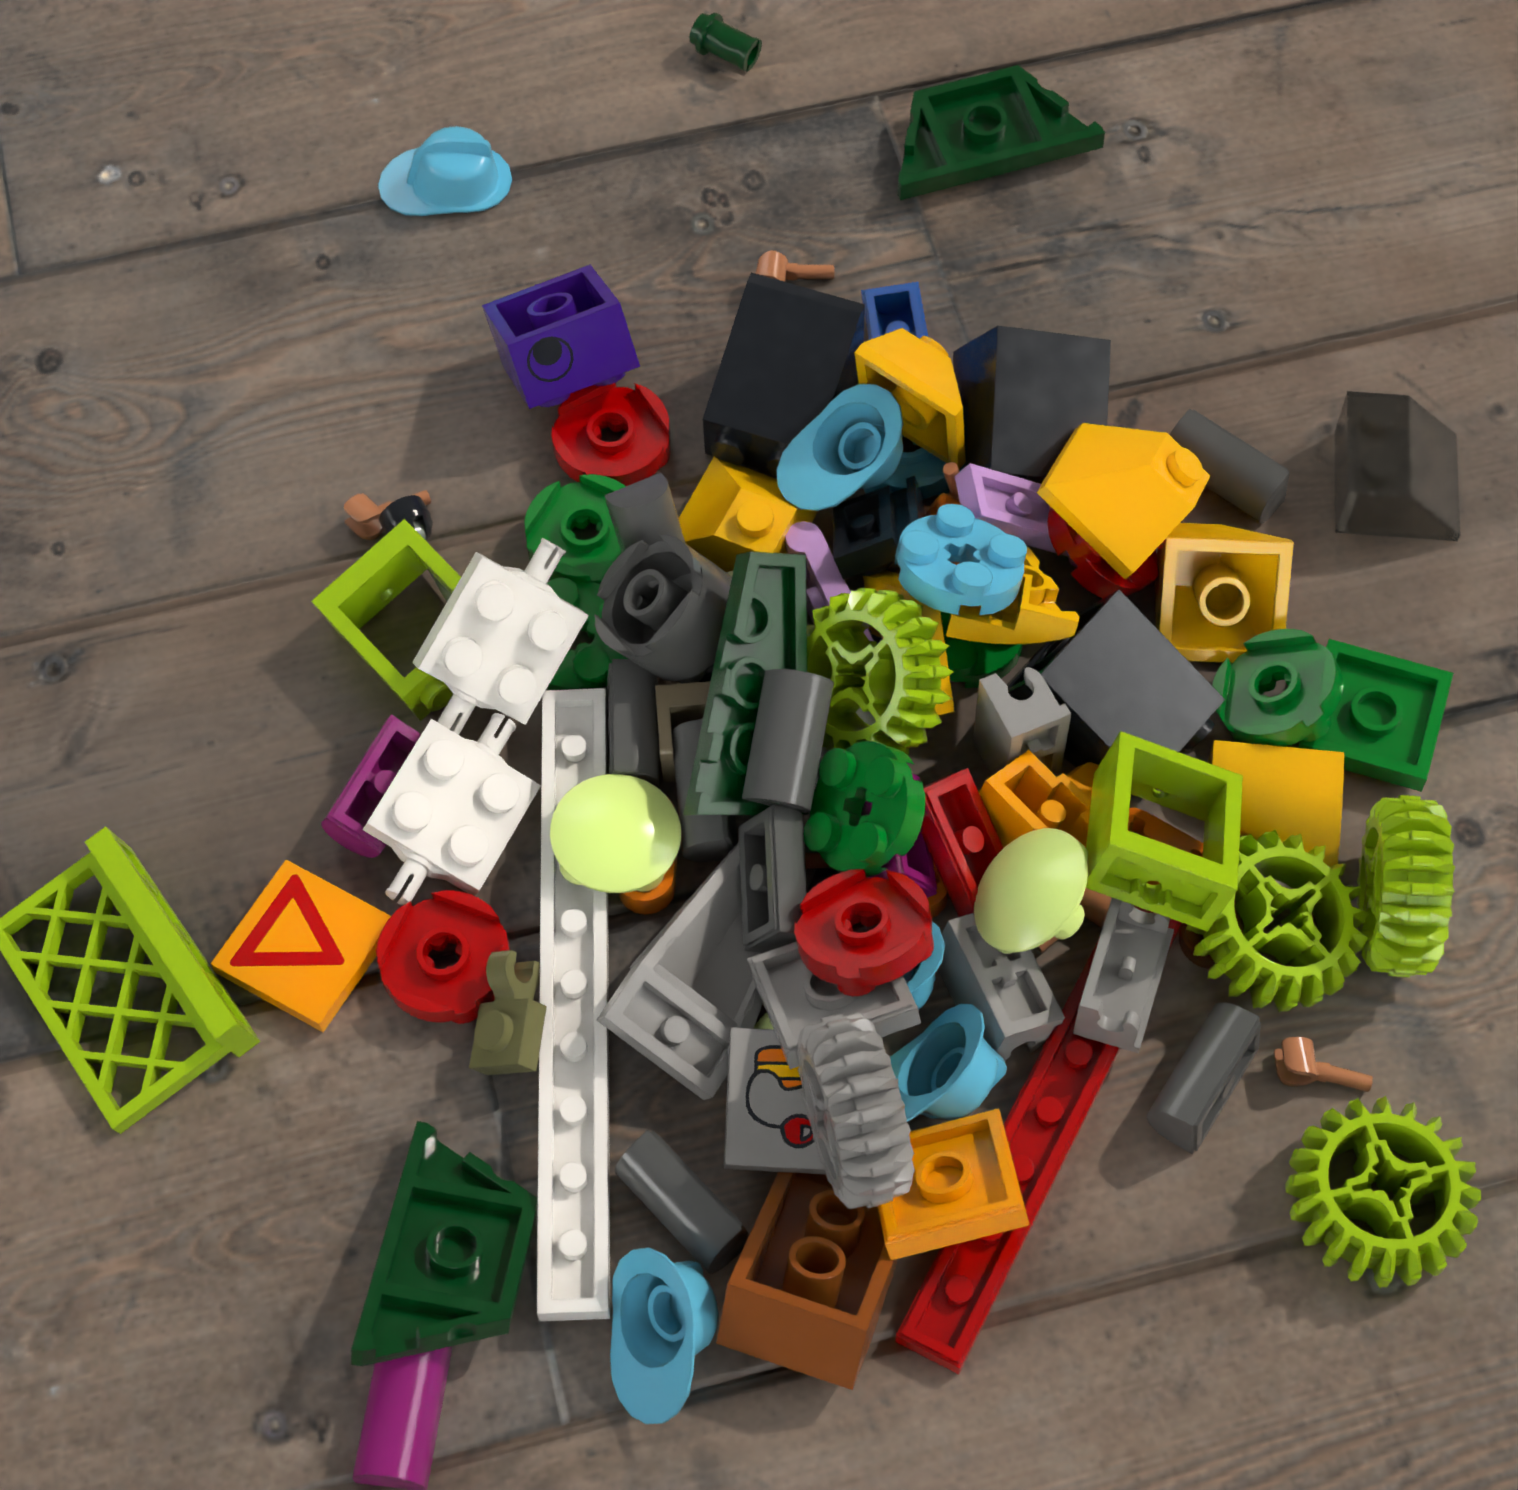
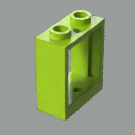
M404 519L311 602L331 626L421 721L431 711H437L445 707L451 699L453 692L443 681L423 672L417 667L407 676L403 677L359 630L427 569L451 594L461 579V576Z
M1120 731L1093 777L1086 849L1088 850L1086 888L1208 932L1238 890L1243 775ZM1131 794L1205 821L1203 857L1129 831L1128 819ZM1148 881H1157V882H1159L1160 884H1158V885H1150V884H1148L1147 882H1148Z

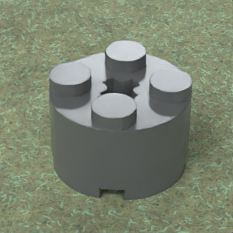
M660 535L659 537L663 541L650 545L641 540L628 547L616 558L601 581L597 596L602 598L604 603L602 618L595 614L597 633L607 646L660 679L679 681L682 684L699 682L706 674L707 669L715 663L732 577L674 536Z

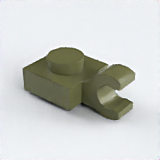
M512 950L492 952L486 966L487 980L494 993L495 1000L494 1002L480 1003L469 1065L470 1069L485 1075L537 1071L547 1008L546 1005L533 1000L535 990L540 983V963L537 961L515 963L517 952Z

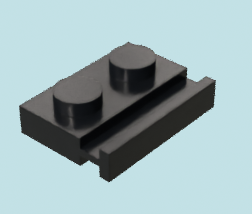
M915 476L906 478L907 488L892 493L888 485L833 507L834 561L843 580L857 574L862 576L878 574L895 561V554L902 531L913 521L925 517L924 497Z

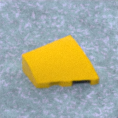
M1027 547L1024 560V575L1015 600L1005 609L986 615H979L981 606L961 605L958 615L950 613L946 636L991 644L1043 643L1075 636L1079 616L1076 611H1061L1055 603L1059 592L1058 586L1051 577L1039 569L1040 561L1033 551Z
M1213 741L1207 763L1243 775L1240 835L1248 836L1251 834L1257 840L1265 832L1276 830L1283 843L1291 835L1301 834L1305 852L1308 853L1315 846L1326 845L1323 862L1330 868L1338 864L1343 803L1344 752Z

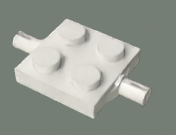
M542 538L541 543L524 571L520 568L503 567L478 552L474 554L412 662L418 669L443 681L453 692L451 699L437 721L438 723L459 735L475 706H478L480 708L496 709L526 725L588 618L585 612L559 598L554 590L546 584L563 554L566 553L565 550Z
M499 713L492 714L491 720L477 742L464 739L433 719L425 727L363 828V831L390 846L400 860L404 862L390 887L385 891V894L391 900L396 898L406 880H408L409 884L397 903L403 906L410 901L412 902L426 876L446 880L474 896L480 891L541 787L535 781L508 766L504 759L499 756L512 732L516 729V725L511 719L507 720L497 738H495L494 734L505 716Z

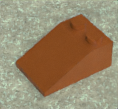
M778 1172L727 1283L716 1344L853 1390L872 1341L898 1259L890 1261L884 1242L878 1206L871 1208L861 1206L849 1209L834 1194L833 1186L828 1182L826 1174Z

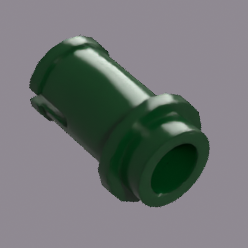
M716 12L711 15L706 13L700 14L690 31L689 41L695 45L696 52L701 55H706L710 52L746 72L753 68L762 49V40L751 37L724 23L723 16Z

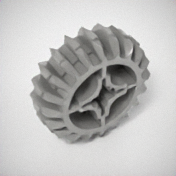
M840 1013L821 1018L819 1022L805 1026L800 1032L796 1052L799 1061L798 1073L803 1089L801 1092L805 1100L806 1116L810 1121L813 1140L818 1148L820 1163L824 1165L827 1180L832 1184L834 1194L843 1204L852 1209L861 1206L871 1208L893 1201L894 1197L908 1193L915 1171L912 1162L914 1151L909 1137L911 1130L906 1120L905 1104L901 1099L898 1079L895 1078L890 1056L884 1050L882 1037L876 1033L875 1025L860 1013L846 1016Z

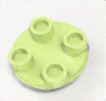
M605 774L579 783L564 795L552 816L550 841L555 858L560 864V872L570 883L584 885L590 889L606 893H627L636 890L643 892L656 888L662 882L664 874L674 863L681 843V824L672 802L653 784L630 775Z
M1044 828L1028 832L1016 838L1002 849L986 869L979 883L974 903L975 923L982 938L998 951L1004 954H1011L1034 949L1053 937L1066 939L1078 931L1085 916L1084 909L1080 903L1085 892L1088 877V850L1065 831L1055 828Z

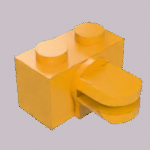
M1027 750L988 778L979 794L1003 847L1005 848L1013 840L1028 832L1044 828H1055L1065 831L1086 847L1093 777L1099 765L1092 762L1085 763L1076 767L1067 775L1062 773L1056 777L1030 750Z

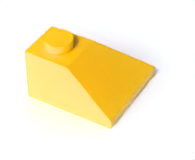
M903 328L863 342L854 352L858 383L877 384L890 391L901 406L903 419L902 435L945 463H956L960 470L966 462L963 406L952 361L946 350L935 340L927 336H922L919 339Z
M1082 423L1074 429L1036 493L1110 566L1126 579L1142 565L1194 509L1210 475L1202 468L1196 455L1190 450L1181 447L1168 433Z
M714 456L678 519L685 543L725 572L734 570L737 554L746 552L787 554L785 536L790 527L802 521L812 523L818 511L799 509L787 502L778 488L777 479L744 466L723 461Z
M1180 523L1157 548L1158 577L1155 579L1156 628L1188 661L1224 662L1228 657L1230 662L1233 663L1238 656L1247 651L1243 644L1246 641L1264 632L1286 629L1294 542L1290 539L1222 524Z

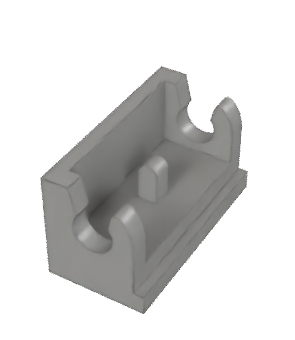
M1026 667L1024 670V681L1026 686L1032 690L1033 695L1026 700H1016L1008 693V686L996 673L980 679L973 743L991 776L1027 750H1030L1055 776L1061 775L1071 719V712L1066 703L1059 706L1043 676L1030 667Z
M1115 898L1111 899L1080 1001L1073 1034L1139 1053L1174 929L1168 928L1170 918L1157 913L1143 912L1135 908L1134 905Z
M974 913L948 920L942 932L945 948L943 961L938 970L955 1005L973 1004L983 1013L985 1025L983 1038L1003 1057L1004 1062L1011 1056V1051L1023 1043L1026 1044L1030 1053L1039 1049L1047 1041L1055 1026L1062 1024L1065 1017L1032 951L1028 950L1011 954H1004L998 951L980 935L976 927Z

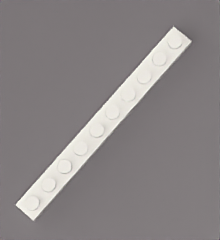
M605 688L545 690L542 695L540 1003L546 1005L547 1008L539 1052L537 1316L539 1321L610 1319L609 1029L597 1021V1018L609 1002L608 893L593 890L584 885H576L566 880L560 872V864L555 858L550 841L552 816L564 795L574 786L589 778L608 774L607 695Z

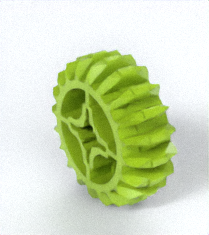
M858 588L857 591H851V593H841L837 596L830 597L829 606H822L819 609L812 610L815 625L807 626V672L826 677L834 682L822 746L826 750L833 748L845 750L855 743L872 741L899 749L909 755V747H918L920 744L927 742L925 728H934V726L942 723L935 710V705L943 704L952 699L940 688L941 679L946 678L953 671L946 666H941L939 657L949 645L941 640H932L939 623L931 620L929 617H922L923 605L917 604L913 600H904L903 595L898 594L896 591L879 590L877 592L874 588ZM871 626L884 637L878 644L876 641H869L864 634V631ZM860 708L863 712H870L876 722L868 725L856 712Z
M1398 795V798L1382 797L1372 807L1370 816L1366 820L1365 835L1362 837L1361 857L1359 858L1360 866L1357 884L1361 886L1357 898V906L1359 909L1369 912L1366 922L1359 926V931L1369 938L1365 948L1362 949V957L1373 972L1388 973V976L1396 977L1427 975V973L1434 971L1444 954V942L1449 938V919L1453 916L1451 904L1452 895L1455 892L1453 888L1455 866L1453 865L1452 855L1454 843L1450 839L1452 826L1447 820V813L1437 801L1421 800L1420 796Z
M1276 830L1265 832L1257 840L1251 834L1240 837L1237 892L1208 932L1190 925L1186 927V930L1201 934L1204 937L1194 947L1193 955L1203 957L1210 955L1215 962L1208 971V978L1217 979L1225 974L1231 979L1228 997H1238L1249 989L1253 1008H1263L1272 1000L1279 1012L1290 1011L1298 1005V1002L1303 1007H1311L1323 999V995L1328 994L1331 996L1344 986V977H1348L1357 970L1361 961L1355 954L1365 948L1369 938L1356 928L1366 922L1369 912L1353 907L1351 901L1359 896L1361 886L1349 885L1345 887L1340 877L1345 871L1346 864H1335L1330 868L1323 862L1326 845L1315 846L1307 853L1304 851L1301 834L1291 835L1282 843ZM1275 880L1281 881L1293 889L1283 887ZM1235 909L1244 923L1243 934L1237 923ZM1285 909H1290L1291 913L1281 921L1282 927L1278 925L1267 934L1263 932L1264 927L1274 920L1272 915L1278 916ZM1312 912L1314 914L1318 930L1313 923ZM1259 952H1266L1268 954L1273 955L1283 965L1275 963L1265 958L1264 956L1259 954Z
M1386 1096L1376 1100L1371 1114L1359 1098L1348 1103L1345 1109V1116L1334 1108L1329 1109L1320 1120L1322 1128L1313 1125L1309 1126L1301 1138L1305 1148L1295 1149L1290 1157L1289 1165L1297 1173L1289 1176L1285 1184V1190L1287 1194L1300 1199L1292 1205L1289 1211L1291 1220L1312 1222L1302 1236L1304 1246L1316 1245L1322 1241L1328 1246L1322 1258L1324 1267H1332L1340 1257L1351 1263L1348 1268L1350 1282L1359 1281L1366 1268L1373 1269L1374 1280L1379 1289L1389 1286L1393 1280L1395 1270L1407 1286L1417 1284L1422 1277V1268L1431 1275L1437 1276L1447 1266L1446 1256L1458 1258L1466 1248L1467 1244L1462 1235H1470L1477 1227L1478 1217L1468 1209L1477 1206L1481 1200V1190L1466 1184L1476 1173V1162L1455 1160L1454 1157L1463 1146L1461 1142L1462 1137H1453L1442 1141L1437 1136L1442 1126L1441 1117L1429 1119L1424 1126L1414 1120L1417 1115V1108L1414 1102L1406 1104L1400 1115L1392 1114L1391 1105ZM1353 1148L1357 1158L1353 1165L1355 1177L1346 1179L1342 1188L1331 1190L1329 1185L1330 1162L1339 1154ZM1391 1150L1402 1154L1413 1163L1399 1160L1392 1154ZM1372 1183H1376L1379 1190L1372 1191L1370 1188ZM1393 1192L1396 1195L1392 1201H1389L1386 1193ZM1433 1193L1435 1199L1433 1226L1427 1231L1413 1236L1409 1226L1414 1217L1410 1205L1418 1203L1423 1195ZM1349 1219H1358L1366 1222L1373 1228L1377 1236L1363 1231Z

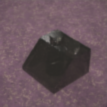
M1347 391L1334 433L1335 533L1458 541L1460 537L1457 434L1409 395Z

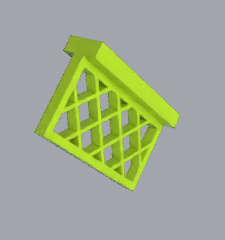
M105 826L85 841L91 852L0 918V951L112 1130L121 1134L228 1053L232 1052L237 1057H241L261 1041L132 848ZM95 875L102 886L96 913L69 911L74 890ZM113 906L116 907L121 916L111 915ZM34 919L50 921L42 953L21 951L12 935ZM66 923L93 925L84 958L58 955ZM108 927L130 929L134 934L128 962L100 959ZM145 954H147L153 965L143 964ZM30 964L38 965L36 974ZM54 966L81 969L73 1003L53 1001L48 995ZM97 971L125 974L117 1007L89 1004ZM140 976L162 978L167 986L160 1012L132 1009ZM178 1003L186 1015L175 1014ZM60 1013L70 1014L68 1024ZM86 1016L113 1019L105 1053L84 1051L79 1044ZM129 1021L157 1024L149 1058L121 1055ZM173 1025L195 1028L206 1044L183 1062L164 1060ZM92 1063L102 1064L100 1075ZM118 1066L146 1069L141 1093L120 1108L111 1094ZM162 1071L168 1072L167 1074H165L163 1077L160 1078Z

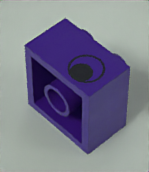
M591 264L482 305L502 365L529 409L536 406L551 407L566 401L571 393L591 385L605 386L613 384L622 379L627 371L640 367L621 304Z

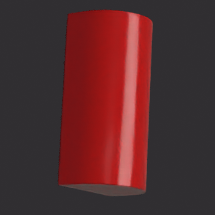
M966 768L924 786L925 813L920 829L958 917L974 913V903L979 883L990 863L1004 849L969 769Z

